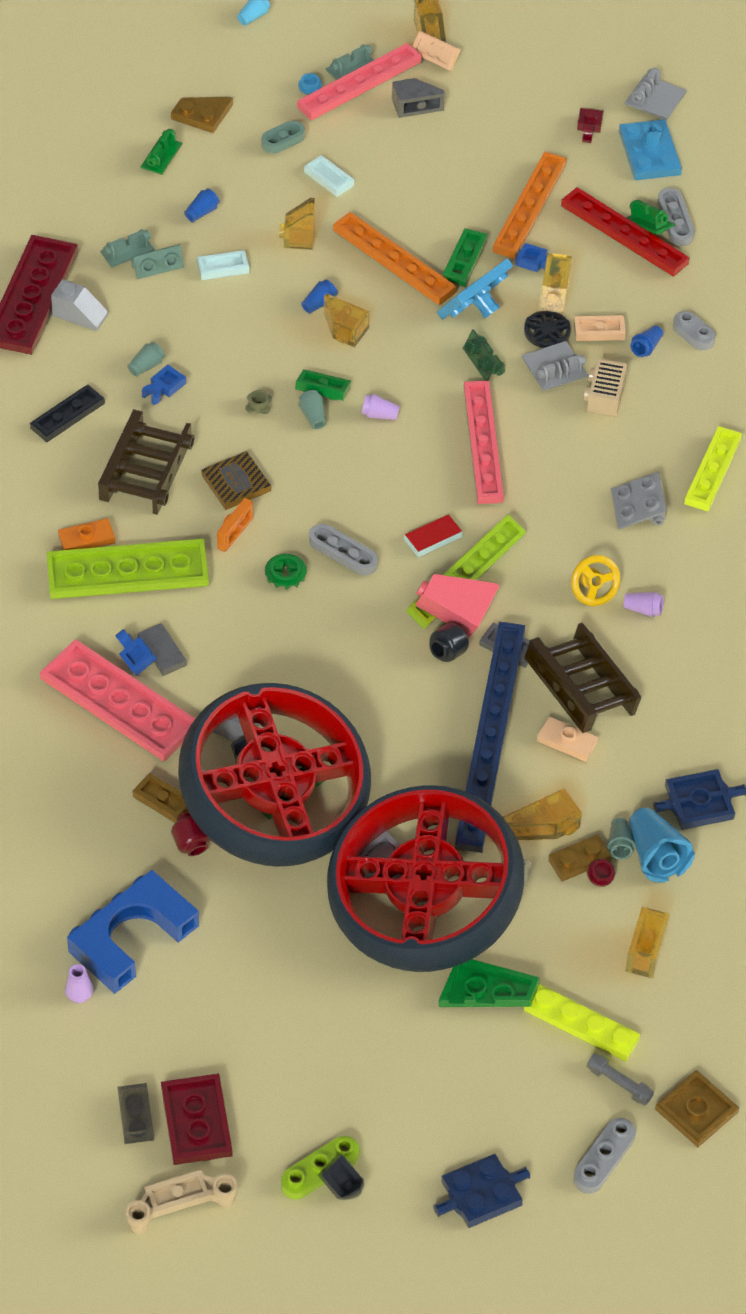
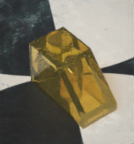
M415 0L414 23L417 32L419 30L446 42L443 15L438 0Z
M315 198L307 199L286 213L285 223H280L279 238H284V248L313 250Z
M547 254L540 310L564 313L572 256Z
M327 293L325 294L324 316L333 339L355 348L369 329L370 312Z

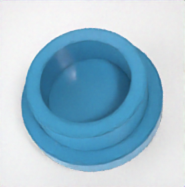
M308 73L301 77L298 87L302 93L309 95L322 88V82L316 74Z

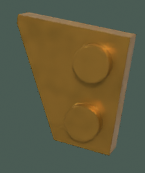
M181 98L171 112V120L214 133L233 106V98Z

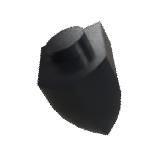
M338 1154L318 1174L319 1178L339 1200L357 1198L363 1191L364 1179L342 1154Z

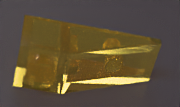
M564 788L507 814L503 818L511 827L517 840L558 839L564 835L569 836L575 833L580 828L582 812Z

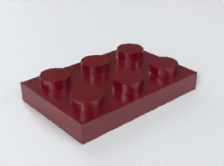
M219 1073L162 1081L161 1091L173 1165L232 1157L233 1150Z

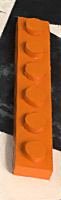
M544 151L494 242L493 253L512 259L516 258L564 170L567 158Z
M347 213L333 224L334 232L436 304L441 305L456 293V286L353 213Z

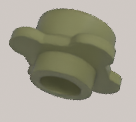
M255 390L247 395L248 405H246L245 409L248 413L268 414L270 412L269 403L272 401V397L265 391Z

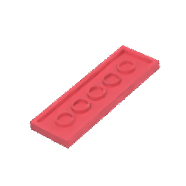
M76 639L40 672L41 680L163 762L182 745L189 727L195 720L194 717Z

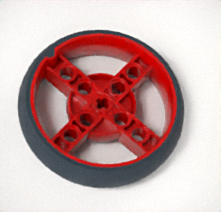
M258 683L239 687L225 693L207 705L196 717L184 737L180 750L179 785L186 807L194 822L217 846L229 854L251 863L275 867L294 866L314 861L333 851L338 838L348 823L367 806L371 789L370 763L366 748L357 730L349 719L333 704L321 696L300 687L280 683ZM272 714L286 716L306 724L319 733L330 745L307 750L297 740L278 734ZM238 717L247 745L238 754L235 765L202 772L201 753L207 738L217 727ZM253 723H258V724H260L263 728H259V727L255 726ZM262 747L270 749L271 752L263 750ZM323 761H328L331 765H326ZM296 766H301L306 771H301ZM347 776L348 796L342 812L330 825L313 833L303 803L311 796L315 783ZM244 777H249L254 782H249ZM222 782L226 784L228 787H221L218 783ZM279 796H284L289 801H283L279 798ZM243 798L253 808L272 814L279 836L263 834L242 825L229 816L218 803ZM288 821L295 822L297 826L290 825Z
M422 785L408 787L375 800L362 809L345 827L335 844L329 861L327 872L328 900L334 919L341 931L359 951L369 958L386 966L404 971L432 972L461 965L477 957L491 947L508 928L522 899L525 875L524 859L517 837L509 824L499 812L482 799L460 789L447 786ZM449 818L469 823L486 833L497 846L502 863L464 861L461 854L451 844L446 842ZM418 819L415 839L400 845L389 858L360 857L368 845L385 831L407 821ZM433 825H436V826H437V827L434 828V829H428L430 826H433ZM430 850L434 851L433 853L428 855L424 854L425 852ZM369 873H375V874H374L373 876H371V877H368V878L365 877V876H366L367 874H369ZM402 874L400 878L393 879L395 875ZM452 877H459L455 881H448ZM480 878H487L483 882H476ZM350 892L386 894L392 904L405 914L401 940L383 935L367 926L356 914L351 903ZM462 897L493 899L489 906L473 922L452 934L433 939L436 917L452 910ZM421 901H427L424 905H417ZM417 927H424L420 931H413Z

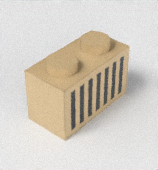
M598 358L596 368H591L588 382L592 384L591 386H586L584 401H588L587 412L617 417L626 381L627 363Z

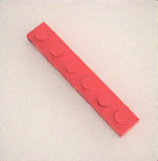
M406 43L297 100V108L312 121L421 63L422 55Z
M489 381L464 382L477 504L503 503L504 495Z

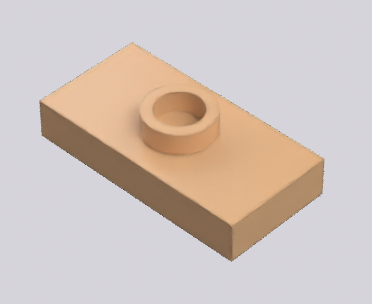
M420 30L412 46L422 55V58L452 71L461 49Z
M549 716L537 736V742L587 762L598 743V737L588 732L582 733L578 728Z

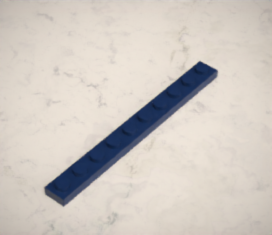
M500 621L465 792L482 799L491 806L526 626ZM459 821L455 849L483 853L486 833L469 823Z

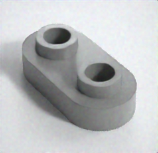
M688 311L679 312L675 315L673 322L674 331L691 346L698 350H708L714 346L715 331L699 317Z

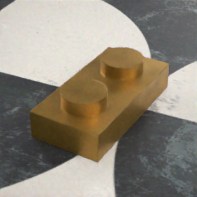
M150 772L132 791L133 798L174 823L177 822L176 819L180 815L189 812L181 791Z
M595 835L549 854L548 861L562 882L587 872L590 863L596 859H605L611 862L612 855L600 836Z

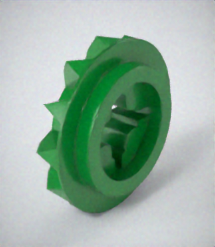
M279 554L272 557L266 563L265 575L268 583H273L276 589L282 586L288 590L290 586L298 587L300 582L305 581L307 573L306 564L296 555ZM285 566L289 572L288 577H285L283 575V570Z

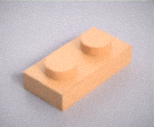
M624 315L574 316L575 340H625Z

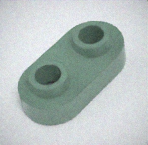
M288 121L266 131L261 138L263 150L275 154L302 142L305 138L304 125L298 121Z

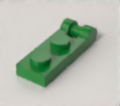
M464 228L444 270L443 277L466 288L485 247L488 234ZM455 269H456V270L462 271V273H457V272H454V271H455Z

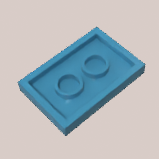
M665 119L619 124V134L635 181L681 175L682 167Z
M508 258L454 297L436 313L442 320L448 315L454 318L469 305L474 304L481 312L483 318H487L500 308L489 291L508 277L506 272L513 265Z

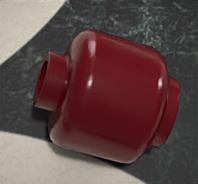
M190 813L180 815L171 829V834L179 852L190 857L202 854L208 849L211 840L200 830Z

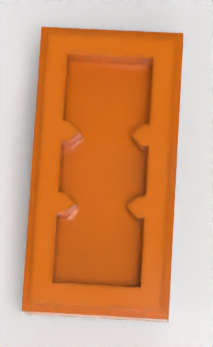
M244 498L233 513L225 517L223 525L217 531V549L226 552L252 521L253 501Z
M108 518L58 530V537L63 550L96 548L115 543V536Z

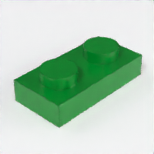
M303 369L296 380L295 390L303 392L316 390L320 395L330 400L344 401L350 390L351 380Z

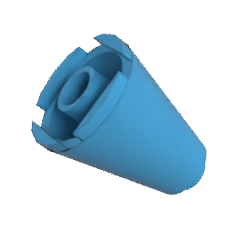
M641 808L632 814L629 824L641 869L647 879L653 882L664 883L669 881L668 877L676 874L679 877L684 874L695 858L691 842L651 808Z

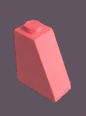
M434 574L428 582L422 581L416 592L419 598L415 605L447 624L455 623L461 626L467 636L470 637L479 627L499 585L491 582Z

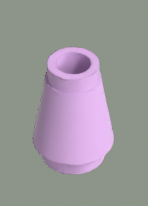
M366 394L361 414L367 415L366 418L396 420L400 406L375 394H372V396Z
M657 591L625 594L624 609L653 618L655 615L661 616L663 612L664 595H659Z
M76 964L69 969L65 994L73 1002L83 1003L91 997L94 987L86 968L83 965Z

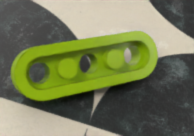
M349 1136L337 1137L288 1168L281 1176V1190L283 1194L290 1199H301L324 1185L318 1174L338 1154H342L352 1166L355 1165L359 1159V1145L357 1141ZM341 1147H348L349 1150H348V1151H341L340 1148H341ZM318 1162H322L325 1165L323 1167H318L315 1164ZM299 1178L301 1181L294 1183L291 1179Z

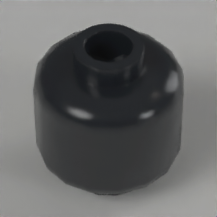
M448 623L431 634L429 648L435 658L443 662H451L467 651L469 647L468 636L461 626L455 623Z

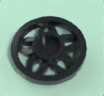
M552 309L533 313L525 321V337L537 347L546 348L567 341L570 337L571 326L569 320L560 313L552 311ZM528 327L535 330L532 335L530 334ZM566 330L565 335L562 337L560 332ZM544 339H547V340H548V339H549V340H551L552 342H545V341H541V340H544Z

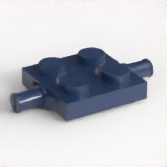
M719 769L670 778L665 781V788L669 799L653 802V807L656 813L671 810L676 815L681 830L734 820L735 811L731 798L746 796V787L744 784L728 787L722 780Z
M496 1154L490 1155L442 1175V1184L448 1192L449 1199L434 1204V1211L440 1217L454 1210L463 1218L467 1227L471 1228L522 1206L523 1199L515 1184L530 1179V1173L526 1166L510 1173L502 1166Z

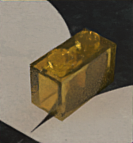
M641 907L628 951L626 972L653 979L667 932L669 913Z

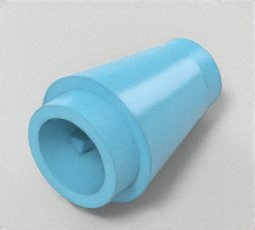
M248 0L237 15L238 21L246 26L267 14L270 8L269 1Z

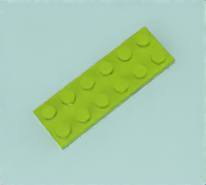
M204 539L46 552L50 599L209 586Z

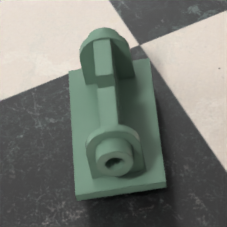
M363 44L353 50L352 55L347 53L338 59H333L330 66L326 68V71L337 80L372 62L373 59L370 57L372 53L371 46Z
M141 229L139 232L128 235V240H125L123 237L111 243H106V246L103 247V250H100V253L112 268L130 261L135 255L155 251V249L148 241L151 239L149 231Z
M180 244L133 256L131 265L133 269L135 268L137 279L184 268Z

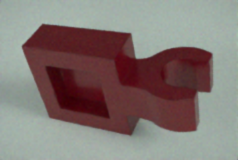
M580 108L577 130L583 131L582 142L592 143L593 132L600 133L603 110Z

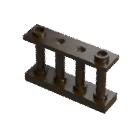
M133 409L98 482L99 500L109 502L113 493L117 492L152 500L153 514L158 515L162 505L166 506L168 502L169 489L187 450H191L193 447L195 436L192 435L191 423L186 422L182 433L178 434L146 426V423L143 422V411ZM148 436L175 443L176 446L173 453L140 445L138 440L140 437ZM137 454L168 463L165 470L160 471L129 463V459ZM130 473L158 480L159 483L156 489L153 490L121 482L120 478L122 474Z
M583 622L578 624L573 640L550 648L545 646L539 637L529 641L524 659L582 733L591 731L597 714L623 706L630 716L636 714L641 700L638 690L633 687ZM578 649L585 659L562 666L555 657ZM593 668L600 677L577 685L570 678V675ZM608 687L615 697L592 704L584 694Z

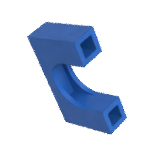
M153 870L144 876H139L132 886L124 892L116 894L108 905L103 909L96 910L89 920L81 926L73 928L67 936L68 952L114 994L136 978L135 961L110 938L118 925L130 919H147L159 925L178 943L199 927V911Z

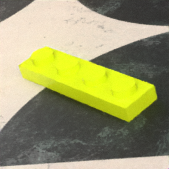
M718 426L688 490L684 504L709 512L741 442L742 433Z
M541 984L538 987L531 1007H524L525 1012L625 1062L640 1040L641 1034Z

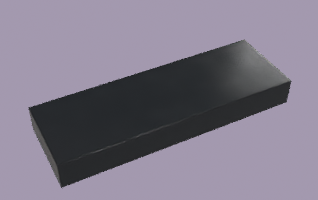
M87 384L30 422V429L45 442H49L104 405V397Z

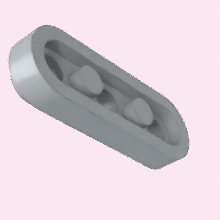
M674 188L661 190L658 194V207L667 213L668 221L675 224V226L667 229L671 242L679 246L689 245L694 238V227L682 194Z
M318 524L311 528L309 543L317 551L357 574L370 575L376 571L378 557L373 550L327 524Z
M616 1118L607 1124L575 1169L573 1180L578 1190L590 1194L601 1189L634 1143L636 1130L632 1122L624 1118ZM623 1129L625 1133H618L616 1130ZM602 1150H606V1151H608L610 1154H608V1155H603V1154L601 1153V1151H602ZM591 1172L594 1176L588 1177L584 1173Z

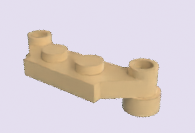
M201 1169L145 1186V1194L142 1198L131 1202L127 1206L126 1220L134 1233L141 1234L147 1230L148 1224L153 1218L208 1201L217 1202L222 1207H229L234 1203L237 1194V1181L229 1174H221L216 1178L204 1175Z

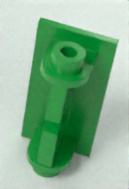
M173 129L163 131L162 136H160L140 168L161 175L164 173L182 146V142L176 141V133Z
M634 200L630 203L631 215L626 218L651 233L661 234L675 226L674 223L668 221V215L665 211L653 206L649 207V204L641 200Z

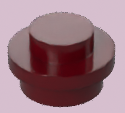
M596 859L588 866L587 877L593 885L605 887L614 880L615 869L609 861Z

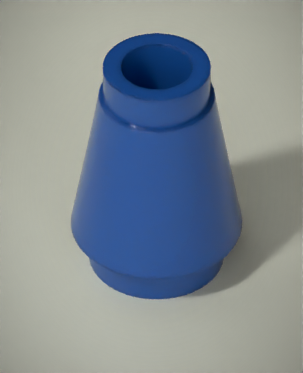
M209 188L201 190L184 211L186 218L194 223L196 220L216 210L217 205L220 203L219 198Z
M327 279L319 281L301 302L303 309L311 314L313 311L335 300V296L338 295L337 289Z
M654 325L635 335L630 344L632 352L638 357L651 355L663 337L662 329Z

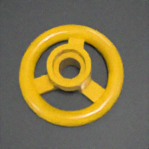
M592 555L584 558L577 564L571 576V589L574 596L579 602L587 606H600L609 602L616 595L620 586L621 577L619 569L613 560L603 555ZM592 563H602L605 564L611 570V572L603 574L599 570L595 569L594 567H589L588 565ZM596 576V581L592 583V578ZM579 577L581 584L588 588L586 596L580 591ZM612 581L610 590L604 596L595 599L598 588L603 583Z

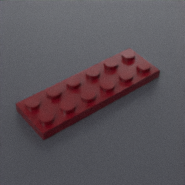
M31 234L0 302L1 349L29 355L33 354L52 311L51 295L61 280H66L78 253V244Z

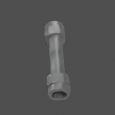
M598 1053L592 1055L587 1063V1068L598 1077L603 1074L630 1092L632 1100L638 1104L641 1103L646 1106L654 1095V1091L650 1089V1086L644 1082L637 1084L608 1064L609 1059Z

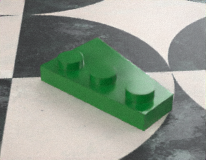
M471 959L452 968L438 1000L439 1007H531L540 985V977Z

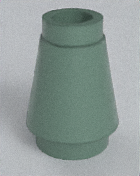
M153 341L150 344L146 343L127 367L137 377L161 364L165 354L157 343Z
M316 390L306 391L299 397V407L312 428L321 429L326 425L323 397Z
M616 818L611 822L607 849L615 859H627L635 849V843L628 822L623 818Z

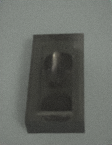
M147 1083L118 1086L124 1144L153 1141L154 1132Z

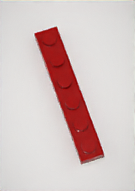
M576 187L561 200V207L669 275L675 277L689 264L690 257L580 188Z

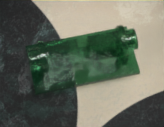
M472 330L463 346V350L485 381H488L492 374L502 375L505 372V364L500 361L497 355H492L494 351L488 344L487 339L484 336L478 335L475 330Z

